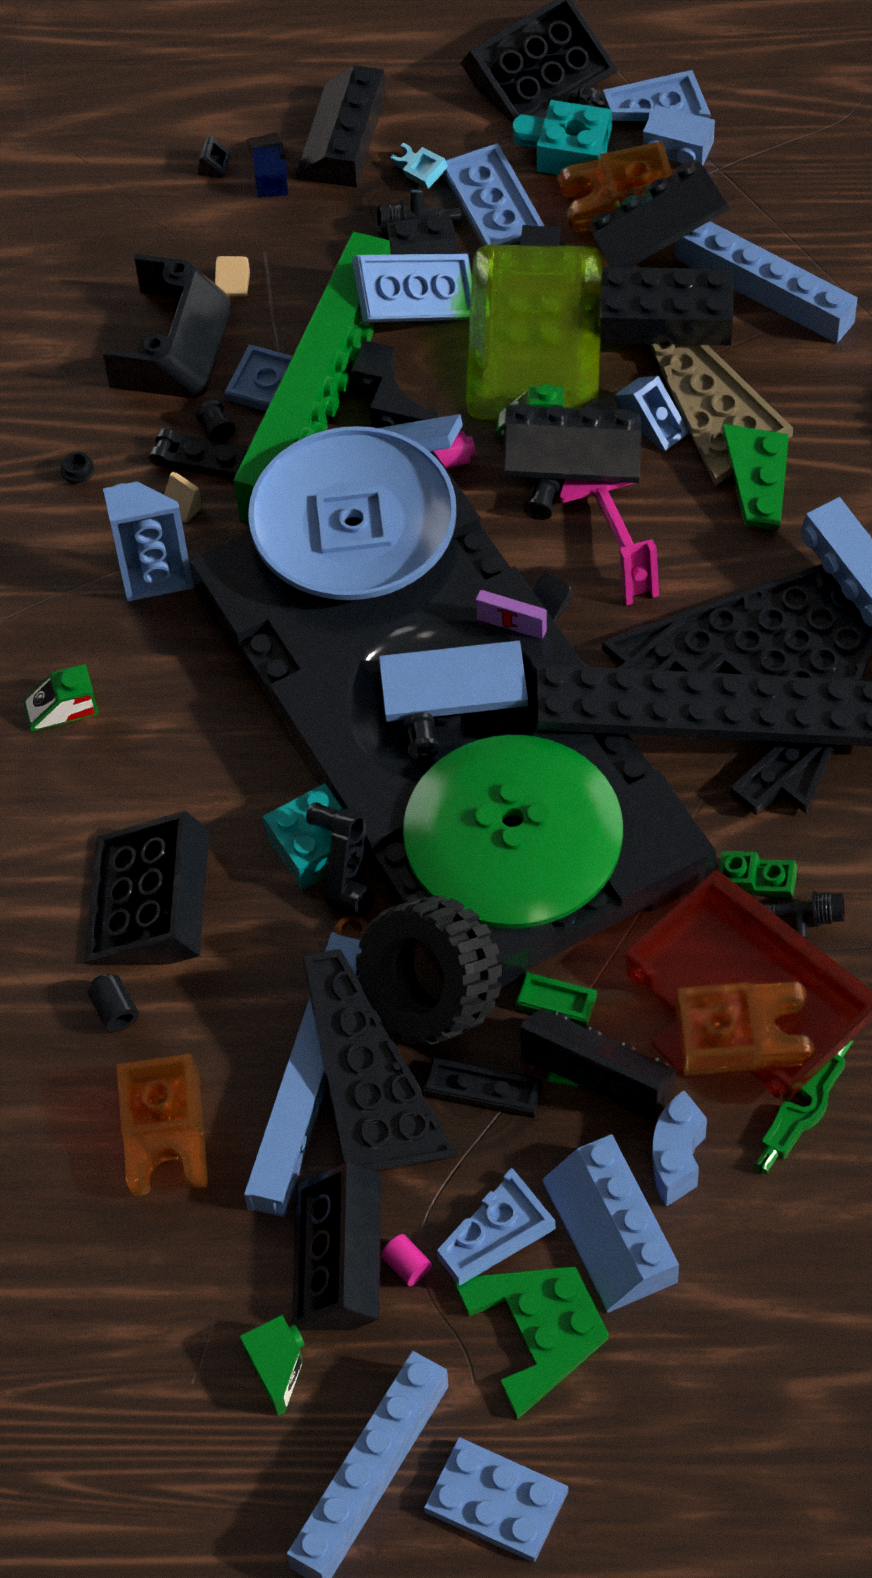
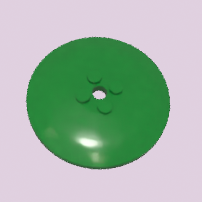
M502 735L480 739L457 748L441 758L424 774L409 799L404 817L403 836L405 852L411 870L421 887L430 897L443 896L447 900L454 899L464 905L463 910L470 908L479 916L477 921L480 924L496 928L519 929L544 925L562 919L586 905L599 893L611 877L621 853L623 820L621 808L612 786L601 771L586 757L563 744L549 739L527 735ZM508 816H518L523 822L516 827H509L503 823V820Z

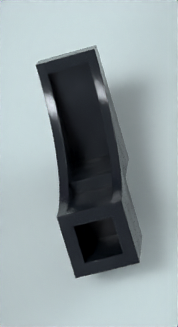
M364 340L351 373L353 391L375 396L370 406L372 427L381 428L438 418L437 411L427 409L415 403L399 388L394 378L396 371L395 347Z

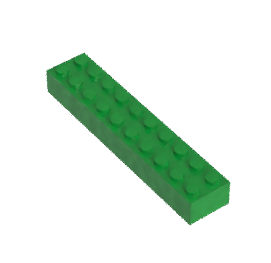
M353 231L233 480L240 521L249 523V503L252 491L266 466L280 452L293 443L312 434L327 430V423L330 417H335L337 414L339 397L342 392H347L349 388L351 369L363 341H371L374 331L373 325L375 323L363 322L352 258L357 255H391L390 240Z

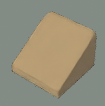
M218 256L216 258L215 284L226 292L228 296L247 297L250 276L248 258L242 256Z
M172 472L169 476L164 495L178 502L181 520L186 523L202 508L199 488L178 473Z

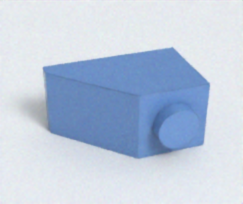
M659 376L638 377L614 395L622 409L640 412L642 434L662 451H666L690 433Z

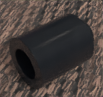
M102 974L91 982L87 995L108 1032L122 1031L136 1022L139 1017V1011L118 975Z

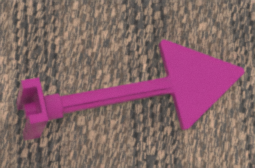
M565 479L560 494V501L562 503L592 495L595 497L619 547L622 597L626 605L633 604L634 595L649 591L652 598L658 597L657 548L652 539L636 544L633 543L609 493V490L635 483Z

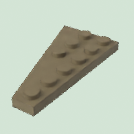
M648 344L715 486L733 475V470L730 468L727 458L726 442L723 440L720 430L723 424L789 434V438L793 436V427L708 345Z

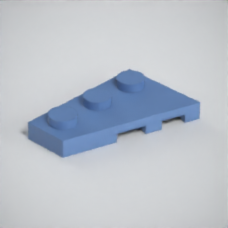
M511 1168L504 1175V1181L494 1192L490 1191L485 1196L481 1207L472 1217L466 1218L437 1250L438 1260L460 1286L555 1230V1220L514 1169Z

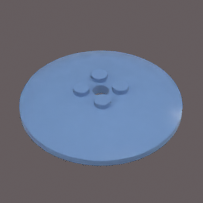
M359 426L340 427L312 434L293 443L280 452L266 466L259 476L250 498L249 526L254 546L261 559L275 575L301 591L323 598L337 600L368 599L392 593L413 583L436 564L447 549L453 536L457 514L456 497L453 485L444 467L434 455L419 443L406 436L384 429ZM352 517L362 520L356 526H349L345 523L347 519Z

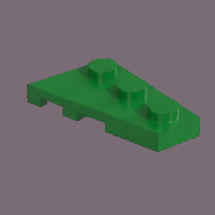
M723 424L720 430L722 438L726 442L729 466L733 470L736 482L735 490L744 526L778 531L781 525L789 434Z

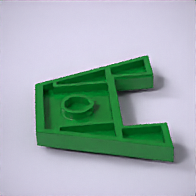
M576 1267L475 1276L460 1286L453 1279L454 1287L469 1317L505 1302L531 1356L534 1366L501 1380L502 1389L517 1420L609 1339V1333Z

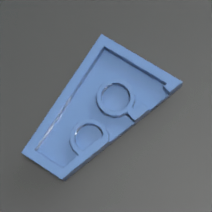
M692 70L603 90L605 106L607 109H612V121L647 122L655 105L706 118L711 117Z

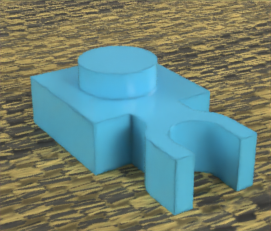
M402 143L401 148L406 155L397 157L393 154L390 157L393 164L401 168L407 178L428 189L448 167L445 158L423 147L417 153H414L411 147L405 143Z

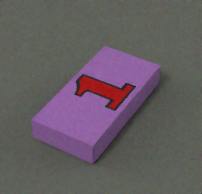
M480 590L476 598L477 620L543 640L547 631V610Z

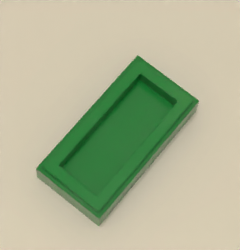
M526 972L515 1008L532 1014L540 1008L551 1013L557 1011L566 1015L571 1022L587 1027L597 998V990Z

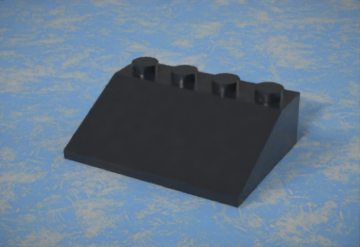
M573 0L551 1L469 50L460 63L477 90L512 124L515 118L521 114L543 117L547 113L550 100L567 102L571 100L569 97L570 93H577L581 86L583 88L587 86L592 87L618 70Z
M181 811L97 836L85 963L88 965L173 964L200 956L210 830L187 811Z

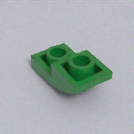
M721 851L716 883L720 887L741 893L793 899L798 867L795 860L759 859L757 852Z

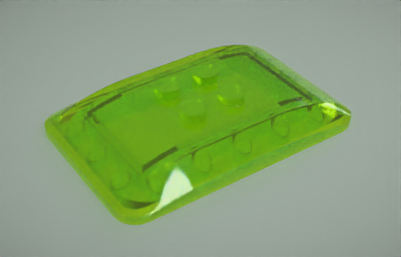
M486 245L476 251L473 258L466 391L467 411L472 417L481 420H497V415L506 405L510 404L530 386L544 384L564 387V408L583 409L584 404L598 400L600 299L603 258L599 250L590 246Z

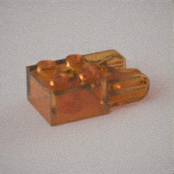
M663 141L600 154L601 159L571 165L562 169L557 178L560 191L567 198H581L573 201L568 208L567 219L569 226L576 232L588 231L586 226L592 223V218L597 214L614 210L620 206L619 204L624 198L634 194L639 195L646 191L648 185L659 178L666 179L671 176L672 171Z
M753 982L677 988L675 1010L684 1076L796 1067L808 1064L815 1057L814 1044L809 1037L786 1034L779 1030L774 1023L780 1016L800 1011L807 999L805 987L795 982L753 985Z
M192 1054L117 1064L126 1180L133 1197L144 1196L150 1192L151 1176L154 1169L161 1162L167 1160H177L183 1163L185 1176L189 1179L190 1185L193 1188L206 1187L208 1184L200 1076Z

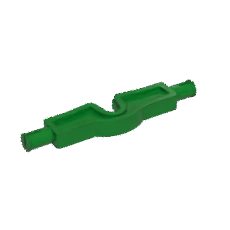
M840 1034L830 1050L823 1048L813 1064L797 1081L796 1092L805 1098L810 1105L803 1107L791 1102H784L772 1126L763 1138L762 1148L764 1151L753 1165L758 1172L762 1168L761 1173L768 1174L777 1157L785 1159L802 1132L811 1129L822 1119L827 1109L829 1091L845 1068V1058L843 1057L854 1043L849 1036L845 1040L846 1035Z

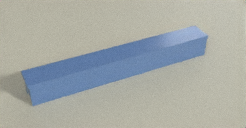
M331 932L325 951L341 949L355 975H360L359 968L356 967V956L362 952V949L359 948L360 940ZM310 998L244 1193L247 1210L249 1211L256 1210L285 1217L325 1095L327 1082Z

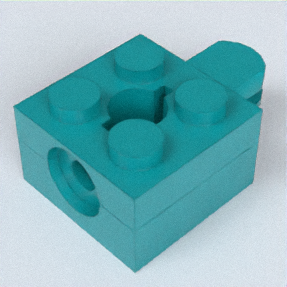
M550 100L545 118L523 114L515 118L513 122V140L518 146L537 148V172L599 181L612 137V109Z

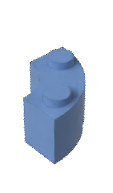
M685 1090L679 1093L663 1110L653 1137V1179L666 1207L698 1187L699 1167L693 1157L695 1148L706 1138L707 1118Z

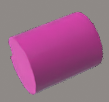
M400 1234L392 1239L381 1253V1258L408 1286L417 1284L432 1267V1262L404 1234Z

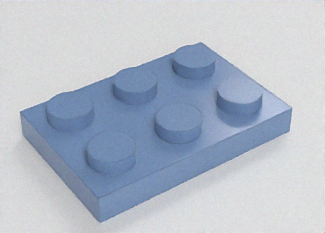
M459 1437L424 1510L425 1513L535 1563L568 1494V1486Z

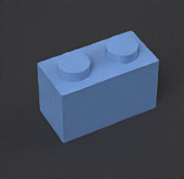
M655 105L643 130L642 153L682 164L698 160L704 165L714 142L715 120Z

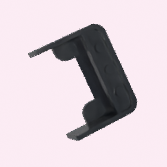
M135 254L134 261L140 292L178 297L180 301L169 336L151 335L144 338L140 342L136 353L104 349L103 358L109 387L185 398L199 397L207 391L231 314L230 297L188 261Z

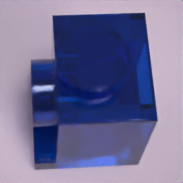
M279 147L253 148L257 197L289 195L286 159H280Z

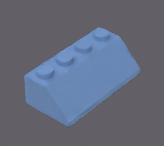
M138 481L103 488L127 602L194 588L178 502Z
M612 1134L577 1148L542 1179L607 1313L678 1283L679 1263Z

